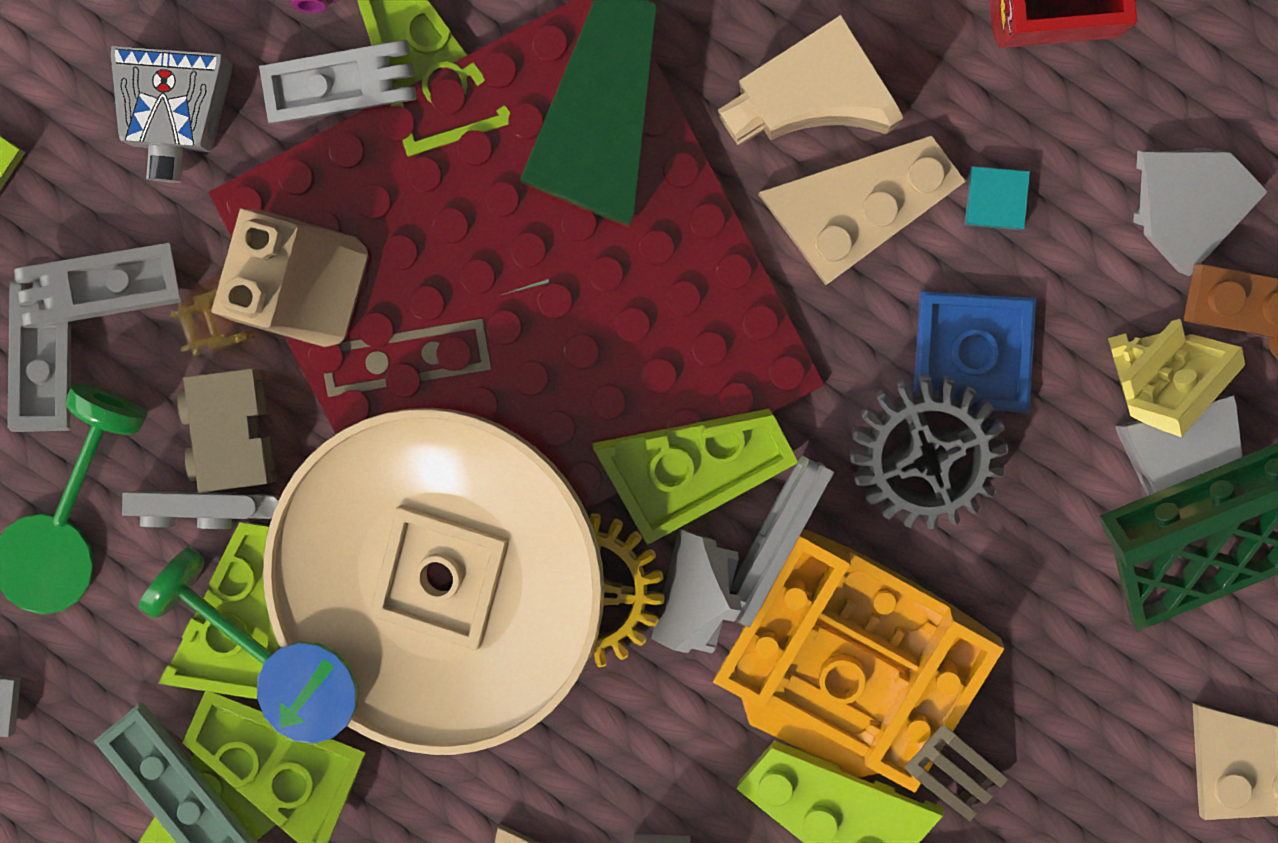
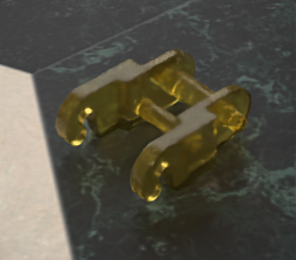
M217 290L193 297L195 302L193 306L187 307L186 302L177 304L179 310L170 313L171 318H180L188 344L183 345L181 351L187 352L192 350L193 356L202 354L200 348L204 346H209L211 351H218L237 345L241 341L254 339L255 337L253 331H246L226 338L219 334L214 315L211 312ZM203 311L211 336L199 340L192 314Z

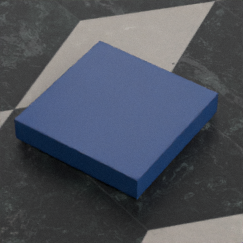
M919 292L913 391L919 390L918 380L921 374H928L930 376L933 390H938L940 381L944 376H950L955 382L953 396L962 387L969 384L976 391L972 404L987 399L993 407L992 411L1029 413L1036 298Z

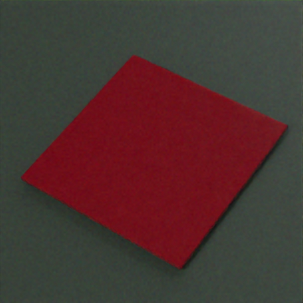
M571 0L455 61L454 64L461 69L474 62L485 80L477 86L469 75L467 77L468 87L466 94L458 73L447 67L442 68L431 74L428 80L431 102L427 100L423 93L421 79L408 86L416 88L417 99L402 102L404 107H391V104L366 108L209 191L208 194L231 238L241 208L265 210L357 237L367 247L369 254L368 263L348 334L342 342L362 339L370 347L343 351L339 344L322 347L284 336L335 434L365 419L409 408L450 409L477 415L498 423L535 446L567 479L581 500L585 510L618 494L591 443L764 409H770L771 412H774L824 386V383L653 54H651L635 211L630 228L525 185L520 180L594 1ZM504 105L510 111L508 125L484 133L477 130L468 131L460 137L459 141L410 157L407 156L402 140L408 138L411 134H413L416 142L498 116L497 110ZM549 279V283L518 290ZM483 319L491 369L421 381L419 374L421 372L439 369L459 371L468 364L480 363L476 329L393 343L389 342L395 333ZM429 342L439 343L436 351L438 364H429L422 357V349ZM374 351H380L388 358V367L381 374L371 373L366 367V358ZM333 373L335 387L386 379L387 387L361 392L358 390H348L340 395L328 397L324 374ZM439 562L429 564L427 578L435 589L453 580L452 573L447 566Z

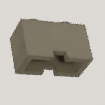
M245 369L183 377L185 390L178 392V411L182 424H189L192 447H187L185 450V465L189 480L191 482L197 481L198 493L277 482L272 437L260 438L258 416L269 414L263 370Z

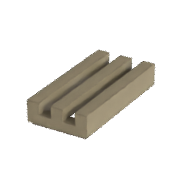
M944 724L940 726L905 767L916 780L970 822L978 814L971 807L976 800L979 799L986 805L993 797L986 789L993 782L1001 788L1008 780L999 770ZM947 743L981 772L972 779L939 752V750ZM930 760L965 788L959 796L924 768Z

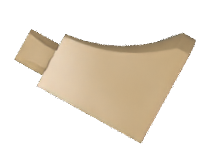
M841 15L739 80L740 93L742 95L718 109L722 123L738 147L762 131H765L769 139L773 140L790 132L824 125L861 127L887 134L897 128L903 119L897 104Z
M240 208L211 312L231 321L322 347L341 344L347 337L369 259L368 249L357 237L265 210Z

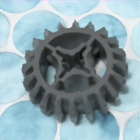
M921 374L918 380L919 390L911 392L908 382L903 378L896 382L901 395L893 400L888 392L880 390L876 394L883 408L881 412L867 406L862 409V418L872 428L861 426L853 428V440L865 446L851 450L850 459L852 463L863 466L854 473L856 484L859 486L871 485L865 493L867 502L873 505L885 500L882 507L884 517L891 519L901 509H904L903 522L906 527L912 528L920 514L924 515L928 529L935 530L938 526L939 514L946 513L949 522L952 525H958L960 523V516L957 509L965 505L968 511L973 514H978L980 511V506L974 497L977 493L985 497H994L996 490L986 477L998 478L1004 476L1006 470L1003 464L993 458L1007 454L1008 446L1003 440L993 439L1004 431V426L998 418L987 419L993 410L991 403L984 399L972 404L976 395L974 387L967 384L953 396L955 382L952 377L944 376L940 381L938 390H933L930 376L928 374ZM923 411L946 412L960 418L968 426L956 430L955 426L943 429L934 428L925 420ZM906 418L909 427L907 439L900 446L891 449L892 455L881 459L883 446L888 435L898 423ZM920 430H923L928 443L932 442L935 447L936 458L934 460L938 468L937 473L932 471L929 461L924 462L922 457V450L920 448L922 442L918 434ZM974 446L973 456L968 468L958 480L950 484L948 476L950 466L955 460L966 455L967 448ZM900 475L904 479L911 476H920L930 482L934 491H913L900 486L891 477Z

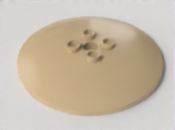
M409 408L380 414L342 430L314 451L295 472L278 501L267 533L263 567L265 600L269 619L280 648L302 641L320 643L337 652L351 668L358 686L357 708L347 726L367 738L384 745L422 754L455 755L491 748L516 738L544 719L567 696L582 675L593 652L603 614L604 577L599 545L585 508L567 479L535 446L498 423L477 415L450 409ZM439 562L449 568L453 576V584L449 591L437 590L429 583L427 568L430 563Z

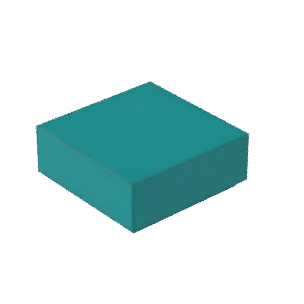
M972 166L969 171L964 225L1023 230L1025 228L1030 172Z

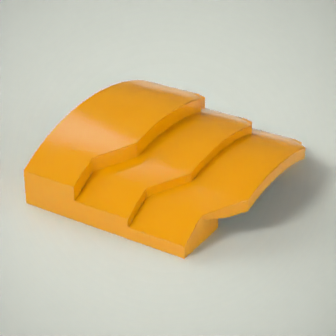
M803 529L750 628L743 625L742 631L713 678V683L742 698L751 726L767 732L803 752L838 765L842 772L858 778L880 773L915 793L921 783L905 769L906 764L940 726L944 724L951 731H954L1003 652L1004 646L1001 638L915 582L842 544ZM930 760L924 768L929 771L933 762Z

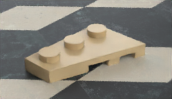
M929 136L759 192L758 195L823 283L827 285L966 181L935 139Z
M1192 703L1199 816L1204 820L1278 816V726Z

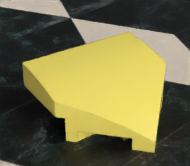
M1180 319L1170 321V324L1160 334L1149 337H1136L1133 341L1129 342L1125 333L1108 338L1131 417L1179 437L1184 436L1245 366L1242 347L1194 334L1185 336Z

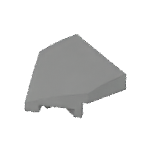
M1195 147L1193 150L1172 151L1138 150L1137 169L1142 170L1140 208L1134 213L1133 222L1144 226V235L1179 273L1190 276L1193 273L1194 264L1200 265L1261 200L1267 191L1228 151L1212 150L1205 147Z
M678 529L663 589L664 603L659 605L657 613L659 621L653 629L651 639L675 651L689 653L691 649L713 653L717 646L723 620L734 622L741 612V597L730 594L739 560L738 552L718 548L716 540L700 533Z

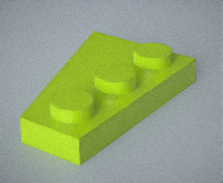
M770 409L591 443L647 545L798 463Z
M243 521L239 522L209 582V588L203 599L274 654L280 649L269 619L263 580L264 551L270 525ZM196 612L195 616L190 619L181 637L183 640L171 664L167 665L158 684L257 699L258 676L263 668V664Z
M205 691L182 742L187 749L297 843H330L366 756L365 752L332 739L318 743L294 741L277 732L264 717L263 712Z
M775 740L739 780L737 790L803 843H919L944 815V807L927 800L921 803L895 793L894 787L876 780L874 783H870L842 772L836 764Z

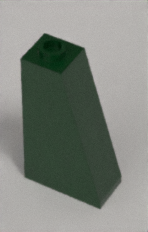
M647 0L593 1L520 178L525 185L630 228L635 211L656 4Z

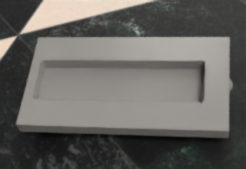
M804 456L798 459V463L795 464L733 578L730 594L741 597V612L736 620L749 628L834 473L827 469L823 463L814 462Z

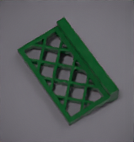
M1278 443L1100 515L1103 531L1113 547L1129 618L1137 632L1278 575V532L1273 531L1278 524ZM1263 514L1255 525L1243 522ZM1232 534L1245 537L1232 555L1219 552ZM1209 536L1201 547L1190 544ZM1263 542L1275 545L1267 557L1255 562L1249 561ZM1178 556L1192 559L1179 577L1165 574ZM1155 558L1148 569L1136 566ZM1209 564L1221 567L1215 578L1203 583L1196 582ZM1155 587L1168 589L1161 600L1143 607L1142 604Z

